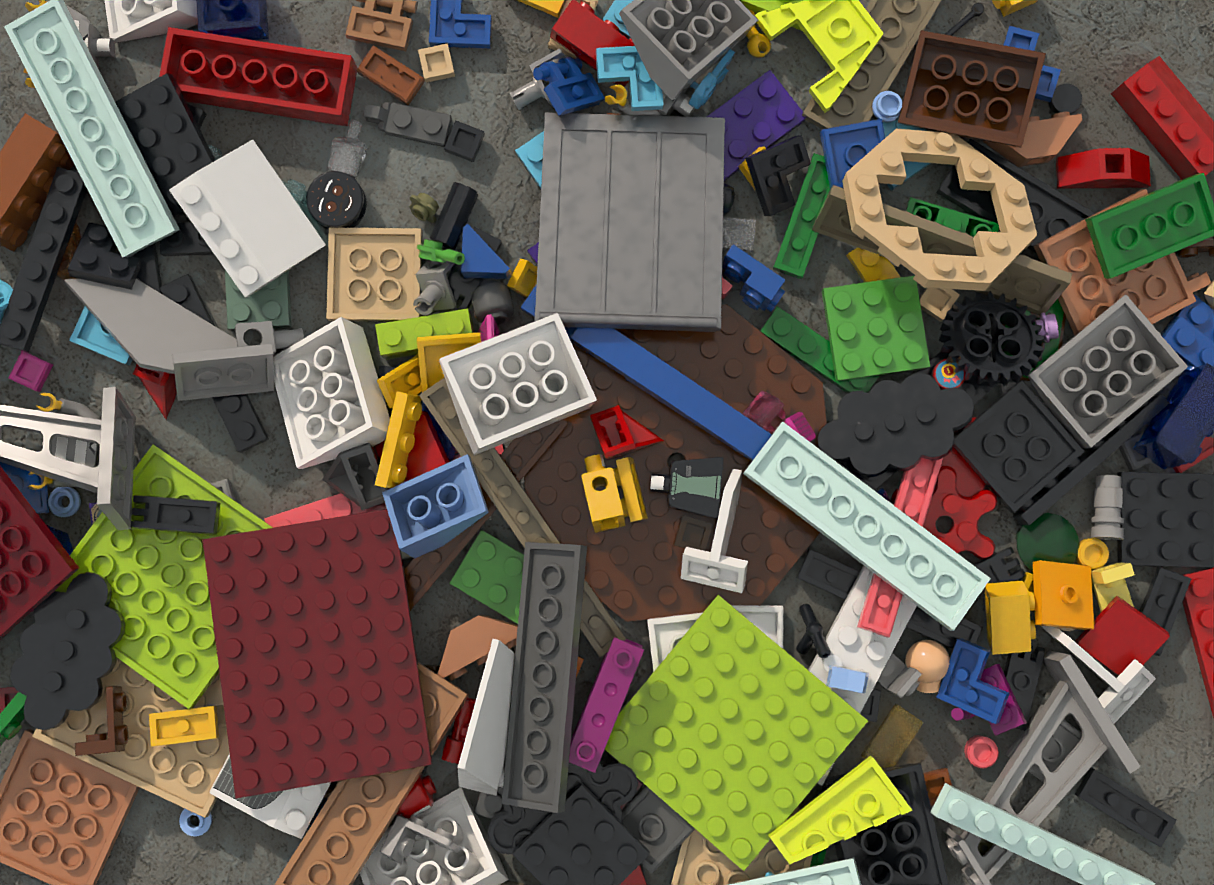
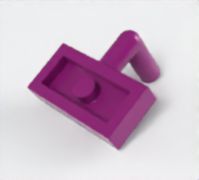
M1000 664L984 669L981 681L1010 693L1000 722L997 724L989 722L994 735L997 736L1027 724ZM954 708L951 712L952 718L957 721L976 716L960 708Z

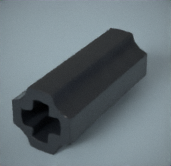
M453 183L430 239L442 242L443 246L448 249H456L463 232V227L466 225L479 195L476 190L461 183Z

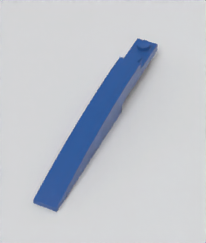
M537 284L521 306L522 311L535 318ZM565 327L573 344L620 373L626 380L749 460L753 461L772 436V434L617 330L611 328Z

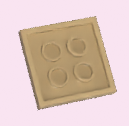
M329 228L326 319L328 321H335L343 317L349 321L392 322L421 317V314L415 310L417 306H414L413 303L421 294L415 274L422 267V258L418 257L419 250L417 249V244H422V229Z

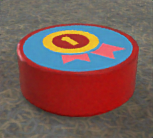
M947 359L938 362L932 370V377L937 381L940 389L958 388L964 382L965 370L955 373L956 362L947 364Z

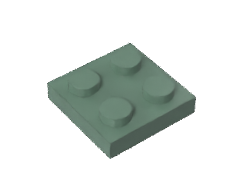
M225 270L228 330L235 331L237 323L272 321L273 328L292 327L289 270L249 297H244Z

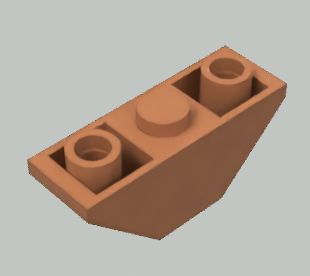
M1060 112L1052 115L1050 119L1040 120L1039 116L1030 117L1022 148L983 140V143L1017 167L1048 163L1059 153L1082 121V115H1070V112Z
M480 614L451 630L438 675L443 678L448 676L452 681L467 672L465 666L474 661L477 662L478 666L485 663L492 639L500 640L509 649L516 646L518 625Z

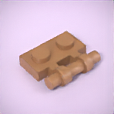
M356 0L365 3L364 8L352 6L345 34L347 39L406 52L413 21L411 18L402 16L404 12L416 13L418 2L414 0ZM378 6L391 8L392 11L391 14L376 11Z

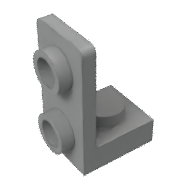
M892 653L877 682L889 693L902 698L904 695H911L920 684L918 678L922 674L915 668H907L906 664Z
M411 815L409 820L400 816L396 818L379 852L391 860L402 864L404 858L413 850L416 835L457 854L461 847L453 842L455 836L441 828H437L436 832L426 829L428 823Z

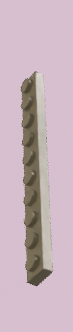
M445 378L419 395L460 456L462 457L467 454L470 456L478 482L525 548V542L561 544L495 447L477 455L473 454L461 427ZM584 578L580 629L599 657L609 651L614 637L623 641L626 640V637Z

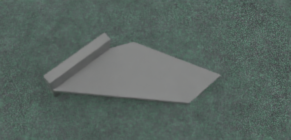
M83 279L64 280L69 289L140 367L175 374L178 401L274 391L272 344L237 347V341L234 337L138 279L135 280L132 290Z

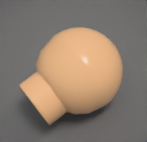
M918 641L907 651L905 657L906 667L915 668L922 674L918 678L920 684L916 689L917 691L922 693L938 692L941 686V679L947 674L949 668V654L936 641Z

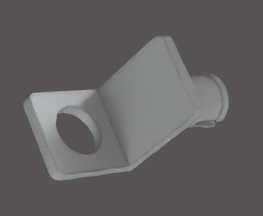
M557 49L529 66L533 72L535 68L540 67L544 62L553 60V62L558 63L561 58L566 56L561 49ZM533 76V81L510 92L518 110L541 97L546 98L552 106L544 91L547 85L543 79L536 80Z
M427 260L415 274L422 291L413 303L414 306H417L415 310L419 314L429 315L433 310L455 308L456 302L446 273L454 263L446 261L440 267L431 268L441 262Z
M272 321L237 323L235 325L237 347L248 346L243 339L244 333L248 330H256L262 336L260 345L272 344L273 355L276 349L289 348L304 339L302 328L275 331Z

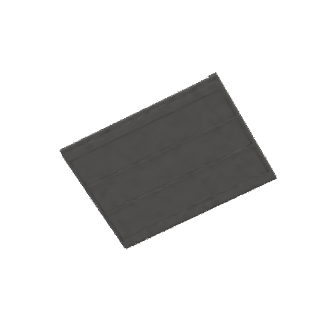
M545 112L535 321L558 313L564 327L721 331L725 118L568 113L558 116L557 113Z

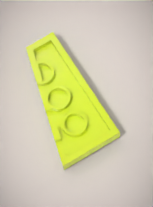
M869 756L768 836L786 861L792 864L828 848L829 845L842 839L847 840L856 836V833L867 828L881 825L892 817L906 814L912 811V809L876 760Z

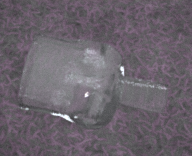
M351 120L346 137H335L332 140L331 154L326 168L327 172L341 171L357 180L360 167L367 153L365 143L358 140L362 128L360 121Z

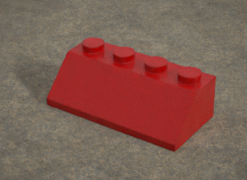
M1160 56L1147 63L1111 93L1181 180L1198 173H1204L1206 176L1214 170V121Z

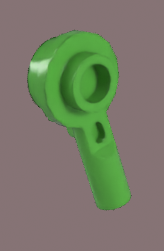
M425 239L424 244H417L419 258L446 263L447 261L457 265L463 264L465 260L463 253L451 249H443L442 242Z

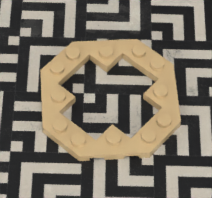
M896 128L848 170L842 180L852 232L861 239L867 237L879 246L878 252L897 267L902 264L915 274L913 279L924 288L986 291L995 279L1016 260L1019 254L1037 236L1025 186L958 135ZM903 161L955 165L961 189L990 191L1000 232L978 231L973 241L977 256L923 253L918 227L887 225L878 183L902 185L907 177Z

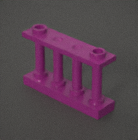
M613 638L572 735L569 755L570 763L594 773L596 772L644 652L642 644L627 638L625 641Z

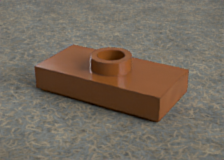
M374 45L356 70L359 75L408 106L425 82L422 76Z

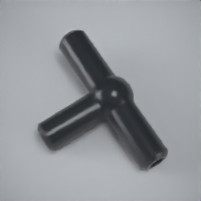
M803 604L799 607V612L806 625V633L796 646V650L799 654L806 655L814 644L820 658H827L831 651L823 635V627L817 622L811 606Z

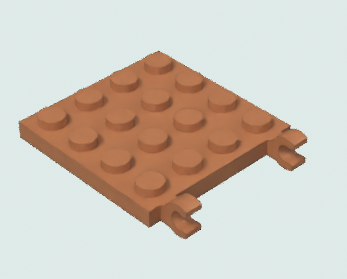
M1146 189L1140 190L1092 216L1144 196L1148 192ZM1085 219L1034 245L1042 263L1072 273L1069 286L1059 296L1058 300L1075 336L1125 294L1149 322L1154 324L1196 302L1193 292L1211 284L1207 272L1200 275L1195 273L1186 278L1175 252L1111 279H1105Z
M27 729L24 731L0 783V862L50 885H96L140 787L32 737L35 731Z

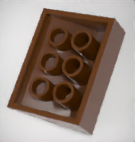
M921 30L898 123L1022 148L1046 53Z

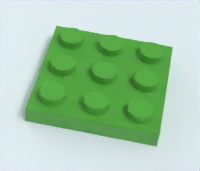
M914 276L822 289L836 382L930 368L917 282L913 279Z

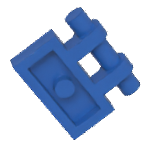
M565 57L561 58L558 63L553 61L544 62L540 67L533 70V76L536 80L543 79L544 81H549L550 84L544 88V91L558 116L599 105L605 99L591 72L582 74L580 70L582 68V61L579 58Z

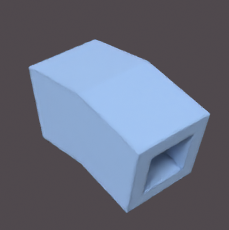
M830 665L826 685L833 688L866 693L869 673Z

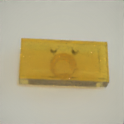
M895 703L861 756L865 759L872 756L881 768L895 766L924 722Z

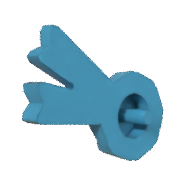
M729 49L711 73L709 72L700 84L695 81L691 84L695 92L688 103L690 106L699 109L708 101L717 84L721 83L729 72L726 67L735 54L733 50Z

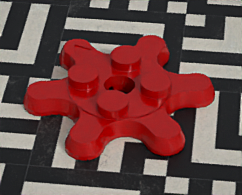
M941 466L923 528L956 553L970 552L979 559L990 558L995 552V544L989 537L980 533L978 521L982 515L996 508V495L989 490H981L972 496L961 495L956 488V471L951 466ZM896 489L893 492L891 497L893 505L895 503L898 489ZM949 516L952 519V527L948 532H939L936 529L935 525L939 517Z

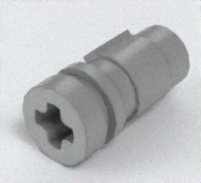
M1095 476V517H1091V523L1094 524V527H1091V538L1099 540L1124 539V528H1121V525L1124 524V518H1121L1123 499L1121 476Z

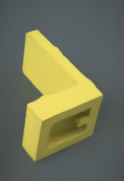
M1115 563L1091 570L1092 586L1101 612L1116 595L1133 606L1125 578L1135 575L1131 563Z

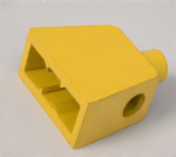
M601 454L586 457L584 461L587 473L582 474L581 477L595 533L625 526L624 513L613 468H605L603 455ZM600 486L606 487V489L602 491L595 490L597 487Z

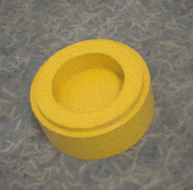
M1087 538L1079 542L1076 558L1079 565L1091 566V569H1099L1107 563L1109 550L1103 541Z

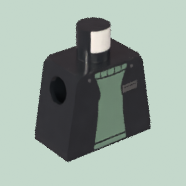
M723 457L672 461L670 475L651 473L650 492L668 493L667 507L717 519L720 508Z

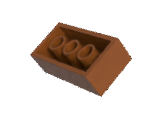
M26 113L0 151V245L13 252L25 242L28 235L27 231L33 222L39 219L57 167L69 170L74 166V162L59 133Z

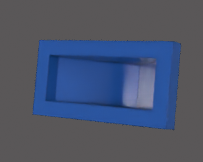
M467 223L463 227L462 253L465 256V260L461 264V272L464 278L508 279L511 277V269Z

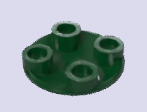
M1043 513L1030 525H1022L1021 529L1016 533L1015 539L1019 557L1032 572L1033 562L1035 561L1073 564L1077 558L1079 548L1077 532L1073 525L1062 516Z

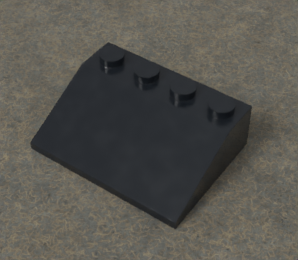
M921 763L881 768L912 811L903 815L899 814L881 825L872 826L858 832L856 836L847 840L842 839L836 842L835 848L838 861L855 858L861 885H949ZM846 774L826 778L822 785L823 792Z

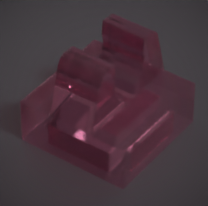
M762 390L742 413L769 432H774L775 430L774 426L770 423L775 416L783 420L786 417L783 409L785 405L777 397Z

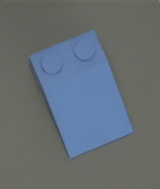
M468 454L382 492L399 550L414 559L444 546L489 513Z

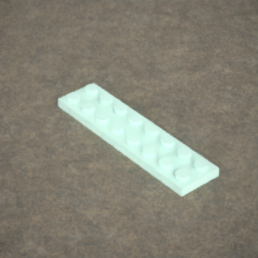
M50 0L4 26L122 258L131 256L179 231L180 229L64 0Z
M784 422L778 426L743 473L950 631L955 630L991 579Z

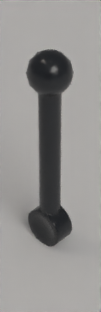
M975 3L971 8V12L947 31L945 35L952 36L974 16H980L984 11L983 4Z

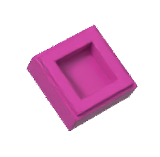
M21 351L8 379L40 392L53 364Z

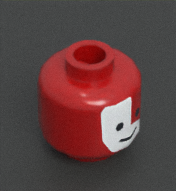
M421 774L396 813L397 816L402 815L410 819L411 815L417 816L433 806V794L437 790L429 775L423 777Z

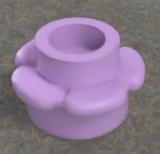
M1044 312L1041 313L1040 319L1035 320V325L1042 326L1038 335L1044 336V341L1049 343L1050 339L1059 337L1055 314L1045 315Z

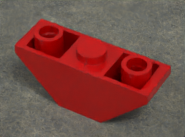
M1098 148L1056 158L1057 189L1149 188L1151 186L1149 156L1131 148Z

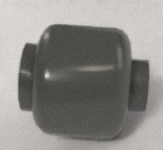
M489 279L481 282L479 287L472 292L471 301L474 315L478 322L483 323L485 317L492 314L497 326L500 327L505 325L513 315L514 305L511 291L507 285Z

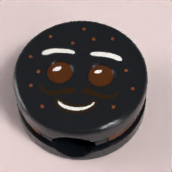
M329 171L319 175L310 184L306 195L308 211L316 222L327 230L329 228H354L363 219L367 208L366 196L359 183L351 175L341 171Z

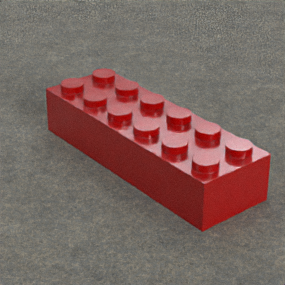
M168 27L159 77L166 73L172 74L187 102L348 126L358 67L352 55Z

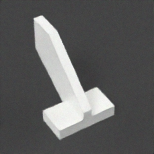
M733 469L724 488L711 552L686 547L682 558L681 579L738 593L743 592L748 561L726 556L740 495L742 470Z
M1041 626L1109 686L1098 700L1113 724L1118 721L1156 679L1135 659L1115 678L1059 628Z

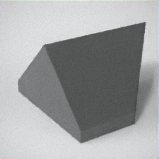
M370 443L340 452L322 479L360 506L362 510L385 503L382 492L389 489L375 485L380 458Z

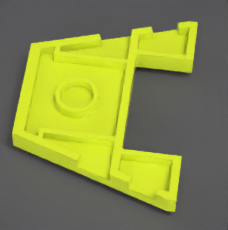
M804 0L794 4L790 2L781 5L778 9L766 12V10L761 11L755 15L758 19L757 24L770 41L795 23L798 24L833 70L811 86L808 91L824 113L829 111L884 34L859 0Z

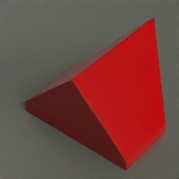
M136 364L133 375L139 377L160 412L167 419L177 395L175 374L142 368Z
M619 405L590 415L605 461L664 441L623 412Z

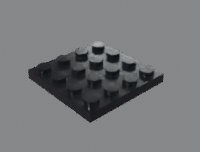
M166 73L115 101L169 210L173 217L184 211L169 189L216 160L173 75Z

